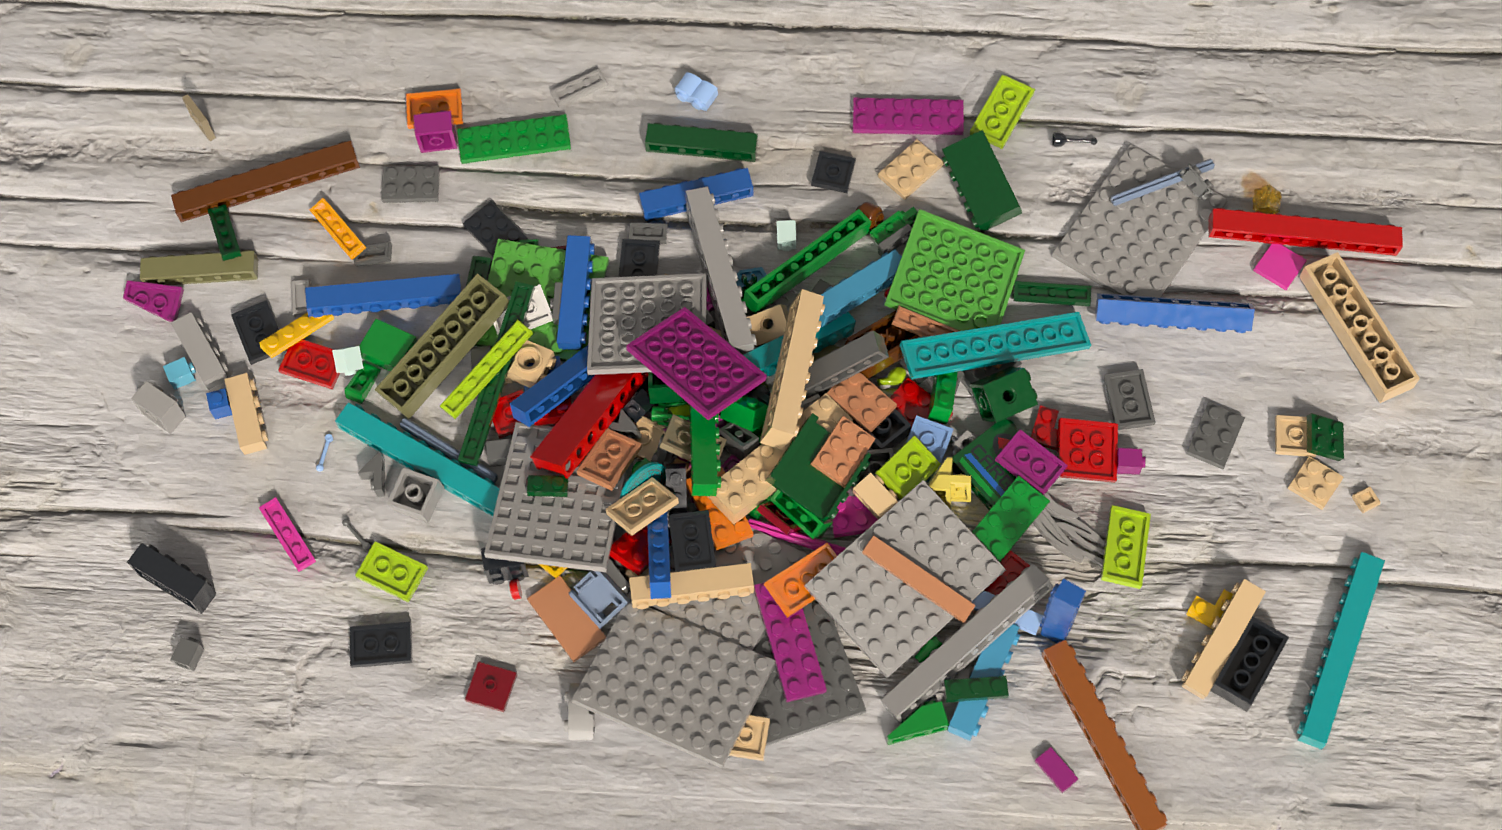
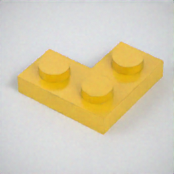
M1224 589L1215 605L1196 596L1186 615L1213 629L1211 627L1216 617H1221L1224 612L1221 610L1224 602L1227 599L1230 601L1233 594Z

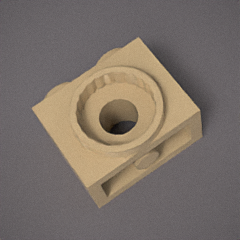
M780 304L747 317L751 320V334H755L757 345L755 347H760L784 335L789 314L786 305ZM772 319L773 327L768 329L767 322Z
M527 340L517 352L515 360L508 371L510 379L531 388L546 377L549 370L554 368L556 364L554 351ZM528 363H534L531 367L526 366Z

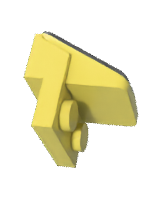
M953 457L945 458L928 482V486L949 508H951V501L971 502V476L964 474L953 475Z

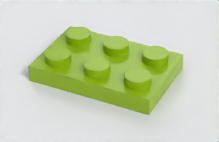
M913 436L875 474L901 500L923 480L926 481L938 469L941 463L916 436Z
M375 541L355 576L409 603L428 567Z

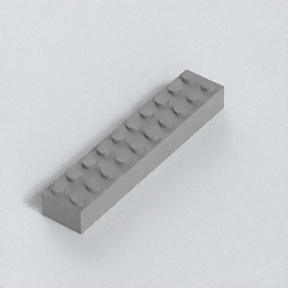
M708 187L686 191V213L703 273L707 275V287L722 338L744 355L755 349V345H757L756 337L750 331L752 329L750 318H746V303L741 301L742 290L736 284L738 277L736 270H732L731 267L733 266L731 254L728 255L727 250H729L728 242L722 236L724 235L723 225L718 222L720 219L718 209H714L713 193L710 194Z

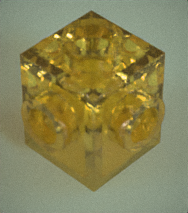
M1264 185L1261 188L1254 189L1253 210L1266 214L1279 213L1280 201L1282 199L1281 192L1271 185Z

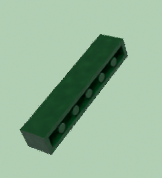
M648 123L645 147L646 152L756 162L758 134L750 131L736 132L734 130L705 129L696 126L684 127L677 124Z

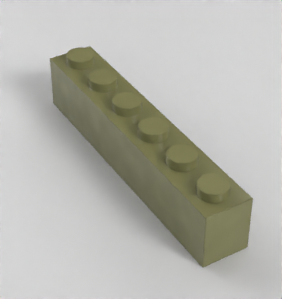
M250 250L241 251L242 256L225 261L222 260L221 253L211 252L198 255L186 254L183 256H149L141 258L140 280L144 283L160 285L258 280V258L255 252Z

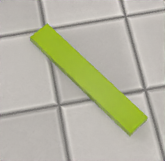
M517 320L442 402L440 408L456 419L531 337L533 332Z

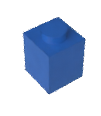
M225 388L206 393L209 411L215 420L232 415L228 393Z

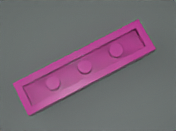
M276 497L259 507L298 572L316 562Z

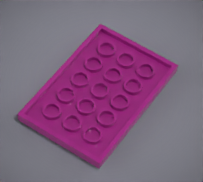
M686 307L627 344L626 350L707 420L766 380L767 376Z

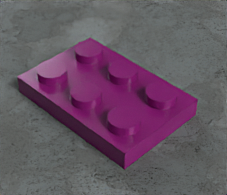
M1021 429L995 459L1001 466L1014 476H1020L1043 496L1068 466Z

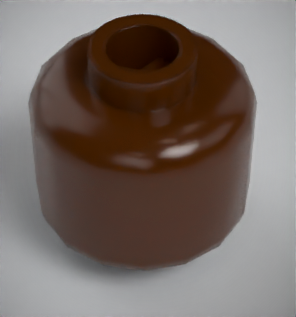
M864 202L856 209V211L859 209L871 221L870 229H874L884 220L882 208L871 202Z

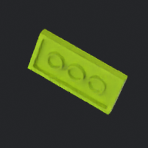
M1002 75L970 129L969 134L972 135L983 130L990 144L1003 149L1033 97L1035 89Z
M1114 505L1110 507L1101 572L1102 581L1137 589L1142 587L1151 514Z

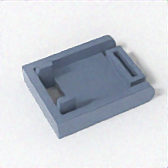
M590 571L574 586L575 590L572 589L568 592L570 597L599 629L604 627L631 601L605 572ZM613 602L618 607L606 617L602 611Z

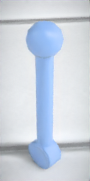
M331 434L325 435L326 443L320 462L316 466V470L319 472L324 469L323 463L328 446L333 441Z

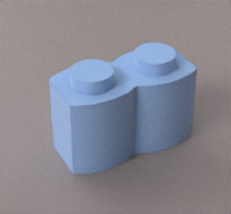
M686 72L675 87L677 98L682 102L692 103V106L697 110L707 111L718 96L717 87L689 72Z

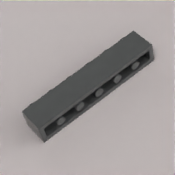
M875 331L867 332L862 337L848 342L847 345L816 359L808 369L810 379L805 384L804 389L807 390L804 401L888 358L889 355L884 337Z

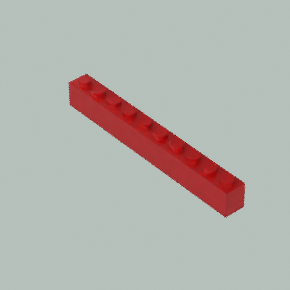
M1213 208L1208 217V237L1393 256H1397L1403 248L1402 227L1392 224L1377 225L1376 223L1347 222L1337 219L1327 220L1318 217L1306 218L1299 215L1286 216L1279 213L1266 214L1260 211L1245 212L1244 210H1226L1224 208Z

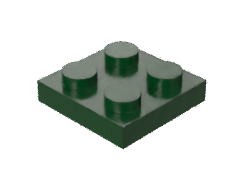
M1313 413L1307 415V452L1336 461L1343 460V422Z

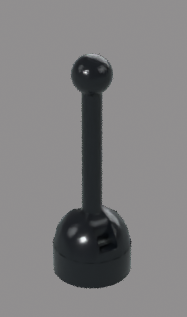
M1053 132L1052 146L1062 147L1066 142L1096 145L1097 139L1066 138L1063 133Z

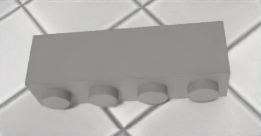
M192 312L171 322L206 388L210 390L225 382L224 379L228 378L226 372L229 370L224 361L219 362L218 357H220V354L216 347L211 348L209 343L212 340L207 331L203 333L201 330L204 325L200 318H195Z

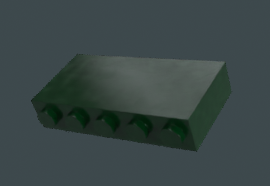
M983 130L942 149L944 153L942 160L946 167L950 166L952 170L949 172L953 182L957 181L959 186L956 189L960 197H965L966 202L963 204L968 213L972 212L974 216L971 218L975 228L979 227L981 233L1023 214Z

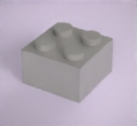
M146 381L132 396L131 400L142 415L171 434L186 417L182 411L183 407L177 403V398L172 394L166 395L156 383L152 385Z
M403 468L387 504L393 511L429 523L444 490V486L438 479Z

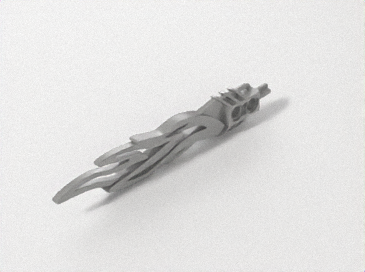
M949 423L945 425L954 429L950 439L954 443L952 449L953 456L964 448L963 444H970L979 437L976 433H970L968 430L962 435ZM1046 492L1044 496L1050 500V503L1033 522L1036 529L1046 541L1069 558L1079 563H1082L1085 558L1102 567L1103 560L1076 547L1064 533L1082 547L1104 557V550L1090 544L1082 537L1100 547L1105 546L1104 541L1091 528L1078 520V514L1057 504L1050 497L1049 493ZM1051 516H1053V517H1055V518H1057V519H1060V520H1062V521L1068 522V523H1070V524H1072V525H1069V524L1064 523V522H1057V523H1055V521L1052 519Z

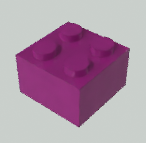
M451 111L414 115L415 136L421 153L457 149L456 128Z

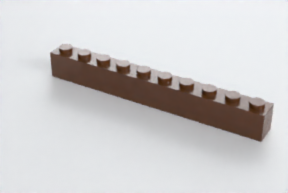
M351 140L343 141L337 145L323 147L320 150L307 152L298 157L287 158L284 161L271 163L265 167L251 169L242 174H234L231 177L215 180L205 185H198L186 191H179L176 194H172L171 198L180 222L207 215V209L225 204L227 208L358 169L360 165Z

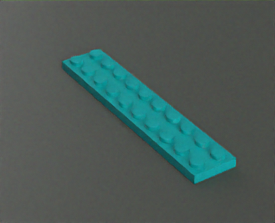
M1080 312L905 340L900 343L911 379L1086 350L1092 346Z

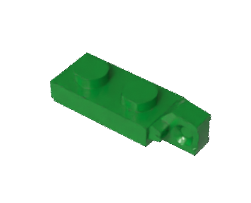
M914 207L907 212L897 211L872 229L869 235L879 245L905 225L909 224L912 226L918 211Z

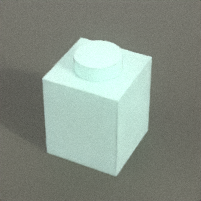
M795 220L777 221V250L790 251L796 249Z
M359 346L332 350L337 373L344 372L345 376L357 374L356 370L363 369Z

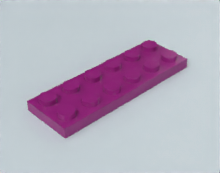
M853 98V133L963 135L964 100Z
M764 583L754 585V592L786 702L826 693L827 689L803 608L787 618L764 586Z

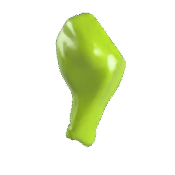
M903 367L893 368L886 377L877 379V385L901 384L906 376V370Z

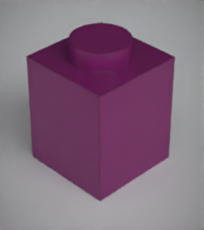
M1118 448L1117 474L1140 475L1142 468H1145L1146 457L1142 456V449Z

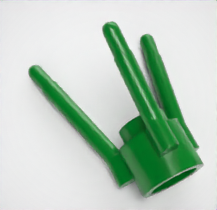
M659 403L658 407L653 406L651 420L652 422H657V425L668 426L669 422L666 421H668V418L671 419L674 414H669V409L666 408L688 405L689 403ZM676 415L684 420L690 419L689 416Z

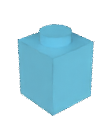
M185 357L163 366L174 390L196 381L194 373H196L195 367L192 362L188 363Z

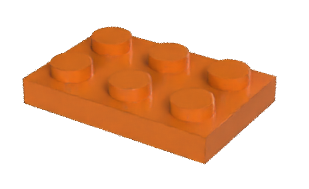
M461 89L406 94L408 129H414V115L436 113L439 111H451L454 124H463Z

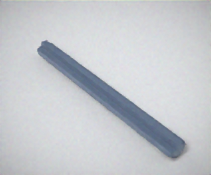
M1212 159L1194 164L1202 173L1213 170L1215 166ZM1181 170L1114 194L1110 198L1114 206L1181 182L1183 181L1179 173Z
M408 418L402 419L400 422L402 429L434 449L439 450L450 459L458 461L460 454L458 449ZM459 462L466 469L474 470L482 479L488 478L493 483L498 479L496 473L480 463L476 467Z

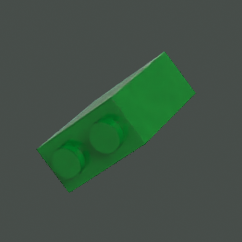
M375 319L359 345L361 358L391 372L414 346L417 338L412 334Z

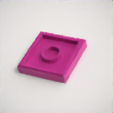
M1271 244L1254 268V272L1287 291L1307 260L1281 244Z

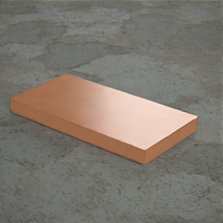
M559 576L528 597L527 600L574 663L604 642L606 636L570 597L568 592L571 589L562 577Z

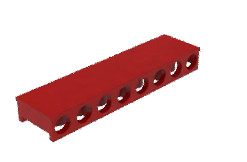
M648 372L643 374H596L531 454L530 458L533 460L536 469L544 468L563 474L568 479L614 421L621 409L624 408L646 380ZM634 378H635V384H634V386L631 388V382H632V381L634 380ZM625 395L624 399L620 401V396ZM613 405H614V411H613V413L610 415V414H609V411H610V409H611V408L613 407ZM603 422L602 427L599 428V423ZM591 433H592V434H593L592 439H591L590 442H588V437H589V436L591 435ZM580 449L581 453L577 456V450ZM570 461V467L568 470H566V464H568Z

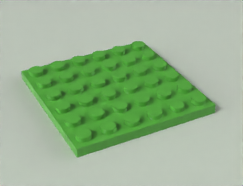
M919 209L884 305L897 310L898 306H901L959 331L1001 325L1025 250Z
M498 239L488 282L506 297L511 296L516 281L533 285L534 287L541 285L550 308V300L554 298L555 282L563 284L566 250ZM591 255L593 272L589 273V278L591 280L592 278H605L609 258ZM588 290L587 296H590L591 305V290ZM590 306L586 308L588 325L584 326L586 344L582 345V349L589 343ZM553 321L530 329L533 334L528 341L554 351V355L559 356L560 361H567L581 351L558 348V325H554ZM494 324L474 346L491 345L492 349L498 337Z

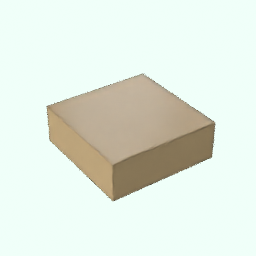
M1370 486L1352 495V499L1362 514L1381 503Z

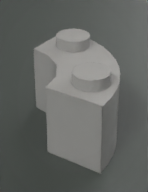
M570 683L569 691H565V704H568V720L564 721V730L568 732L569 740H594L595 713L572 703V698L581 683Z

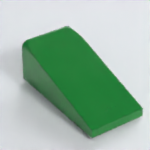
M363 362V369H359L345 387V397L362 404L381 369Z

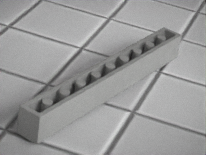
M1034 564L1029 568H1025L1017 579L1009 582L1005 589L999 595H995L988 605L979 609L970 621L963 623L960 630L954 635L949 636L941 647L933 650L923 663L921 662L916 665L913 672L903 677L894 689L887 691L881 699L884 707L902 724L944 686V680H951L1053 589L1050 579Z

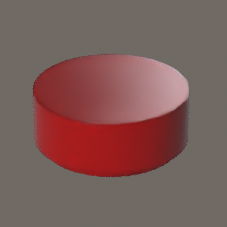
M510 580L509 586L512 598L514 600L522 599L519 580Z

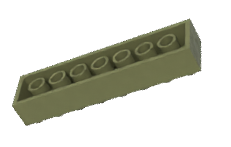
M477 273L375 388V391L406 418L410 419L507 309L509 304L508 298Z

